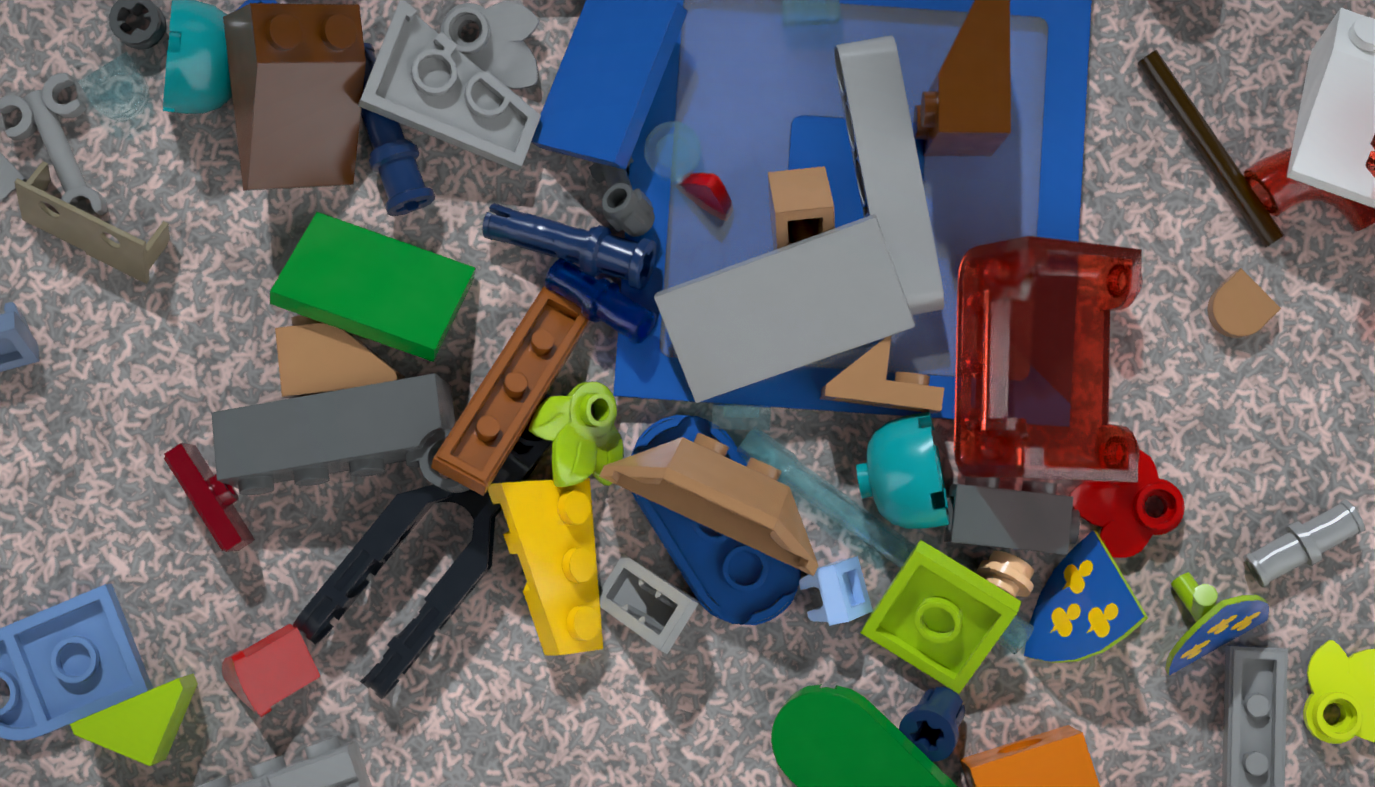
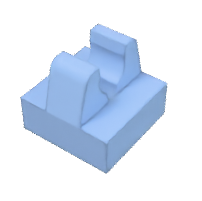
M858 556L819 567L814 576L808 574L799 581L801 590L816 587L820 590L823 606L807 612L808 618L811 621L828 622L829 626L852 621L873 611Z

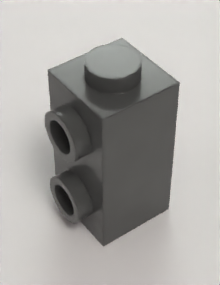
M965 474L964 485L953 484L949 486L947 514L950 519V525L945 526L944 542L1068 555L1069 544H1076L1080 529L1079 510L1072 509V496L1056 495L1057 484L1022 481V491L999 489L1000 478Z

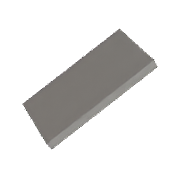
M876 214L662 290L654 296L696 403L915 327L914 318Z

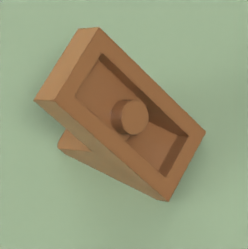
M888 336L823 386L820 399L935 414L942 411L944 388L929 386L930 376L918 373L896 372L895 381L886 380L891 336Z

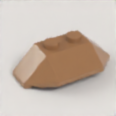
M697 433L694 442L681 437L607 464L600 473L599 477L809 575L814 576L819 566L789 486L778 482L782 471L750 457L747 466L725 457L729 449L727 445L701 433Z

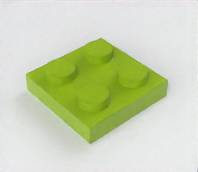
M920 539L866 620L860 633L960 694L1017 615L1022 601Z

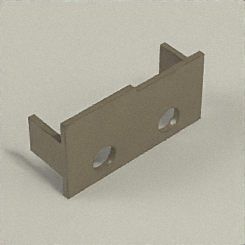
M43 161L26 182L18 178L16 179L14 184L23 221L84 250L87 255L139 281L148 283L150 279L149 269L164 251L170 240L169 223L163 221L146 244L145 241L45 192L51 181L48 163ZM43 202L52 205L59 214L51 211ZM104 232L114 236L120 244L110 240Z

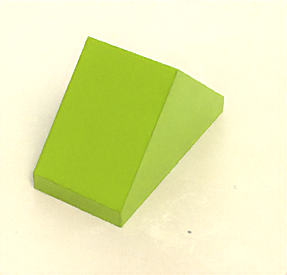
M194 673L172 680L71 723L70 726L73 734L148 766H153L166 760L198 685Z

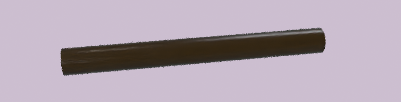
M1155 50L1141 59L1138 65L1263 246L1267 247L1283 237L1284 233L1158 51Z

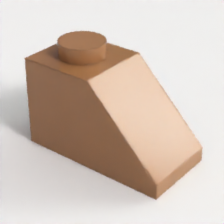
M825 166L768 172L773 250L835 228L834 203Z
M302 315L291 317L292 326L275 328L281 393L284 398L291 399L405 379L403 374L350 332Z

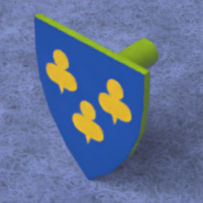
M1092 530L1066 555L1054 569L1042 589L1029 622L1024 657L1050 663L1081 661L1107 651L1148 619V616L1097 531Z
M1190 572L1184 573L1173 580L1171 583L1172 588L1196 623L1179 639L1170 651L1165 667L1168 676L1267 621L1269 616V604L1258 595H1242L1221 600L1217 604L1218 593L1216 589L1209 584L1198 585Z

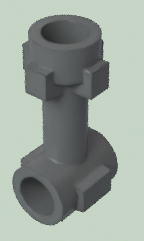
M631 156V158H630V160H629L628 165H630L632 162H634L632 156ZM593 162V165L589 167L592 177L598 183L606 181L608 187L602 199L606 220L618 232L624 230L633 237L645 234L652 227L655 220L654 208L650 199L639 188L633 190L627 170Z

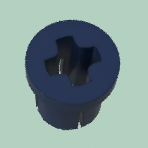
M931 688L923 694L918 705L906 712L900 722L899 730L932 762L944 760L952 754L958 743V728L965 716V706L962 705L963 701L955 691L949 688Z

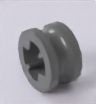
M117 0L109 14V26L113 34L130 48L137 50L149 49L157 45L164 36L166 30L165 17L161 9L151 0ZM144 9L148 10L149 12L144 14V17L150 22L149 27L145 31L136 28L131 35L127 34L126 32L132 30L126 23L129 14L139 16Z

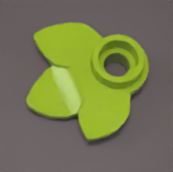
M583 382L575 386L566 396H550L538 406L533 415L529 431L543 440L552 441V473L556 487H568L578 484L592 474L601 484L609 486L612 482L599 477L603 467L623 459V441L614 425L617 416L616 400L610 389L600 382ZM592 404H594L595 409L594 417L591 414Z

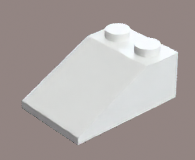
M1340 8L1312 48L1309 57L1287 177L1375 208V19Z

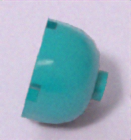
M172 0L163 111L183 114H205L221 108L232 98L223 17L228 14L214 5L197 0Z
M931 412L906 415L888 421L875 431L868 442L867 463L856 464L861 497H873L879 514L891 524L907 529H926L950 525V519L946 511L948 502L939 449L933 442L932 431L935 429Z

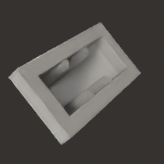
M622 554L599 591L600 607L666 654L670 651L699 604L696 598L625 554Z

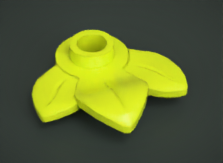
M1328 640L1315 651L1308 664L1307 678L1311 694L1307 698L1303 710L1305 725L1314 737L1331 744H1341L1355 736L1375 742V649H1364L1347 657L1340 645L1333 640ZM1335 703L1340 709V718L1336 723L1329 725L1324 719V710L1329 704Z

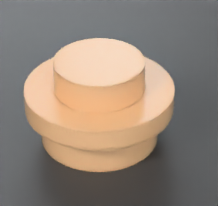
M993 551L989 559L981 561L977 569L979 576L1015 598L1016 596H1030L1034 588V584L1031 581L1034 574L1032 566L1010 553Z

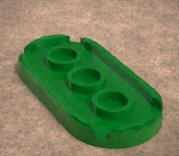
M822 684L804 687L790 696L774 720L771 733L774 756L781 770L797 787H958L869 700L852 689L836 685L835 689L829 687L820 688Z

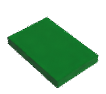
M316 212L271 288L270 304L434 362L473 283L476 268Z

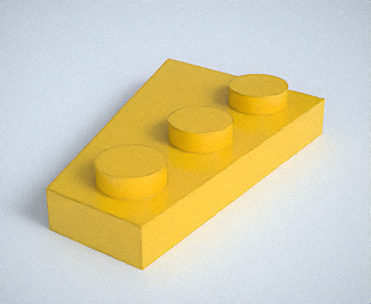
M590 478L568 487H556L553 480L491 484L488 488L493 504L500 503L509 531L503 534L509 553L518 554L527 580L523 594L544 655H567L603 649Z

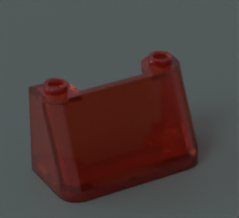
M1025 236L975 246L966 252L958 272L954 420L955 462L959 471L964 476L990 479L1138 483L1140 449L1137 440L1128 427L1108 424L1110 311L1129 307L1139 294L1143 283L1141 273L1142 249Z

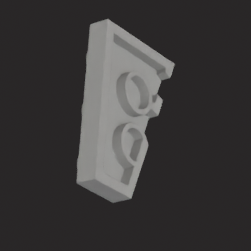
M399 0L358 106L505 167L519 171L524 163L541 115L489 71H482L457 50L458 45L442 31L438 34L416 15L417 10L405 0Z

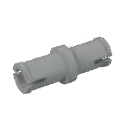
M1344 499L1337 506L1321 513L1304 524L1295 521L1286 526V534L1269 542L1253 553L1244 555L1243 558L1257 583L1261 587H1265L1269 582L1304 563L1313 566L1322 561V553L1353 535L1364 532L1366 530L1365 525L1354 506Z

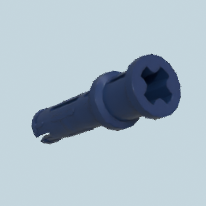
M364 43L366 66L363 92L376 61L375 50L370 43ZM361 107V116L373 147V151L370 153L369 165L371 170L378 172L388 197V201L385 203L387 214L390 216L405 215L430 205L435 200V194L433 189L426 187L416 162V159L419 157L417 145L411 140L404 138L400 123Z
M493 203L489 207L490 212L485 214L482 227L484 238L503 243L506 242L520 246V248L572 261V263L579 264L580 269L586 275L597 277L603 273L627 280L631 288L642 290L652 274L656 259V243L653 240L644 238L640 242H635L614 236L609 228L600 225L592 227L590 230H585L529 213L515 211Z

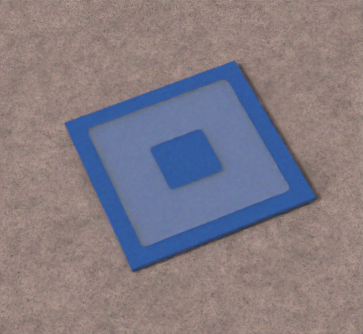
M667 0L678 2L688 10V13L631 156L634 162L630 164L629 168L631 186L633 190L639 188L650 199L654 208L655 220L652 227L641 236L633 237L625 232V239L640 242L646 238L655 241L656 259L650 279L642 290L631 288L627 280L622 279L614 397L695 402L654 296L662 290L773 251L768 172L825 166L834 203L835 228L864 218L834 57L835 45L890 35L894 37L913 128L915 105H921L922 92L929 90L973 0ZM1010 0L1011 133L991 157L923 156V140H915L942 279L944 308L943 310L912 315L915 321L914 328L891 335L886 380L895 381L896 372H910L930 376L929 386L944 388L942 411L931 414L932 418L1069 427L1092 0ZM691 173H712L717 175L723 182L732 201L726 215L695 197L681 183ZM884 338L700 402L891 416L923 413L820 399L823 386Z

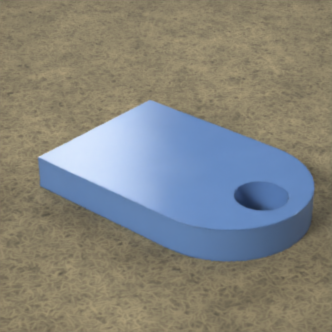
M112 584L102 585L0 628V678L6 681L10 689L9 701L0 709V738L18 741L33 739L153 689Z

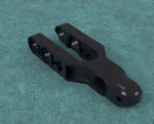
M546 393V395H545V397L543 398L542 402H543L545 399H547V398H549L550 396H552V395ZM525 428L491 484L520 482L523 477L527 479L539 461L552 447V441L543 440ZM432 484L397 494L295 620L293 627L298 628L299 632L302 631L306 634V638L313 644H318L334 627L330 624L331 620L335 617L339 621L370 583L366 577L370 573L375 576L433 504L452 502L464 507L474 520L471 542L424 598L426 603L419 611L420 614L416 619L413 618L402 632L395 635L387 644L389 649L383 655L382 661L377 663L360 681L368 689H373L380 699H384L400 681L397 678L402 673L405 675L435 638V631L438 628L440 630L492 567L495 517L502 510L500 503H492L488 489L484 496L471 489L461 493H451Z

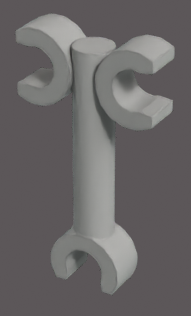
M57 73L45 82L42 90H36L27 94L25 99L16 95H7L0 98V113L7 114L16 109H20L22 112L20 123L5 130L7 137L14 141L25 140L38 128L65 192L61 200L76 207L81 200L89 199L95 213L99 215L106 214L107 203L104 197L99 192L87 187L57 117L58 115L63 118H75L86 110L84 103L78 99L70 101L68 104L59 103L58 97L61 90L75 84L73 77L67 73Z

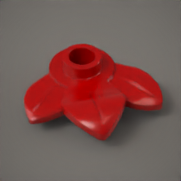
M1120 443L1103 446L1105 476L1089 479L1078 485L1069 494V496L1073 497L1072 508L1079 510L1080 517L1093 525L1102 527L1099 536L1113 558H1127L1140 553L1153 535H1163L1174 530L1181 522L1185 510L1181 492L1171 482L1159 478L1152 458L1140 449ZM1151 496L1158 497L1163 503V511L1156 518L1150 517L1145 511V502Z

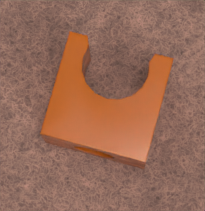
M1070 725L960 759L968 787H1100L1083 732Z

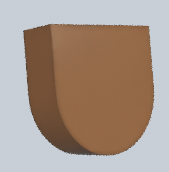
M1242 268L1232 273L1213 292L1207 309L1212 326L1222 335L1231 338H1242L1256 333L1281 310Z

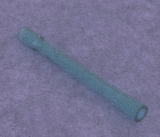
M753 426L735 451L747 462L752 457L782 471L778 482L789 486L793 492L901 569L916 545L804 465L793 452L757 426ZM1016 615L997 643L1012 654H1016L1028 641L1034 626Z

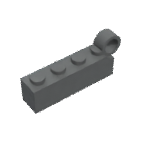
M435 373L211 412L217 480L239 489V494L241 495L270 493L274 491V483L294 480V484L298 486L320 485L330 481L329 474L350 471V475L356 477L378 475L385 472L386 464L406 461V466L420 467L424 477L442 490L451 493H461L469 490V488L451 478H442L438 471L431 468L434 456L455 425L451 385Z

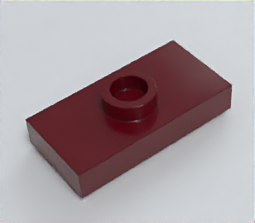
M180 443L164 453V460L222 551H239L255 541L233 503L239 500L234 487L217 480V475L213 474L196 445Z

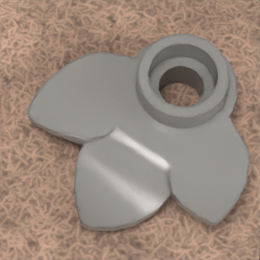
M502 1L486 9L478 4L463 3L455 6L446 14L441 25V31L458 45L457 50L482 71H489L504 85L512 89H525L537 84V61L531 49L524 42L533 34L540 23L539 18L531 10L517 2ZM469 23H476L480 31L478 38L470 43L464 42L461 37L463 27Z

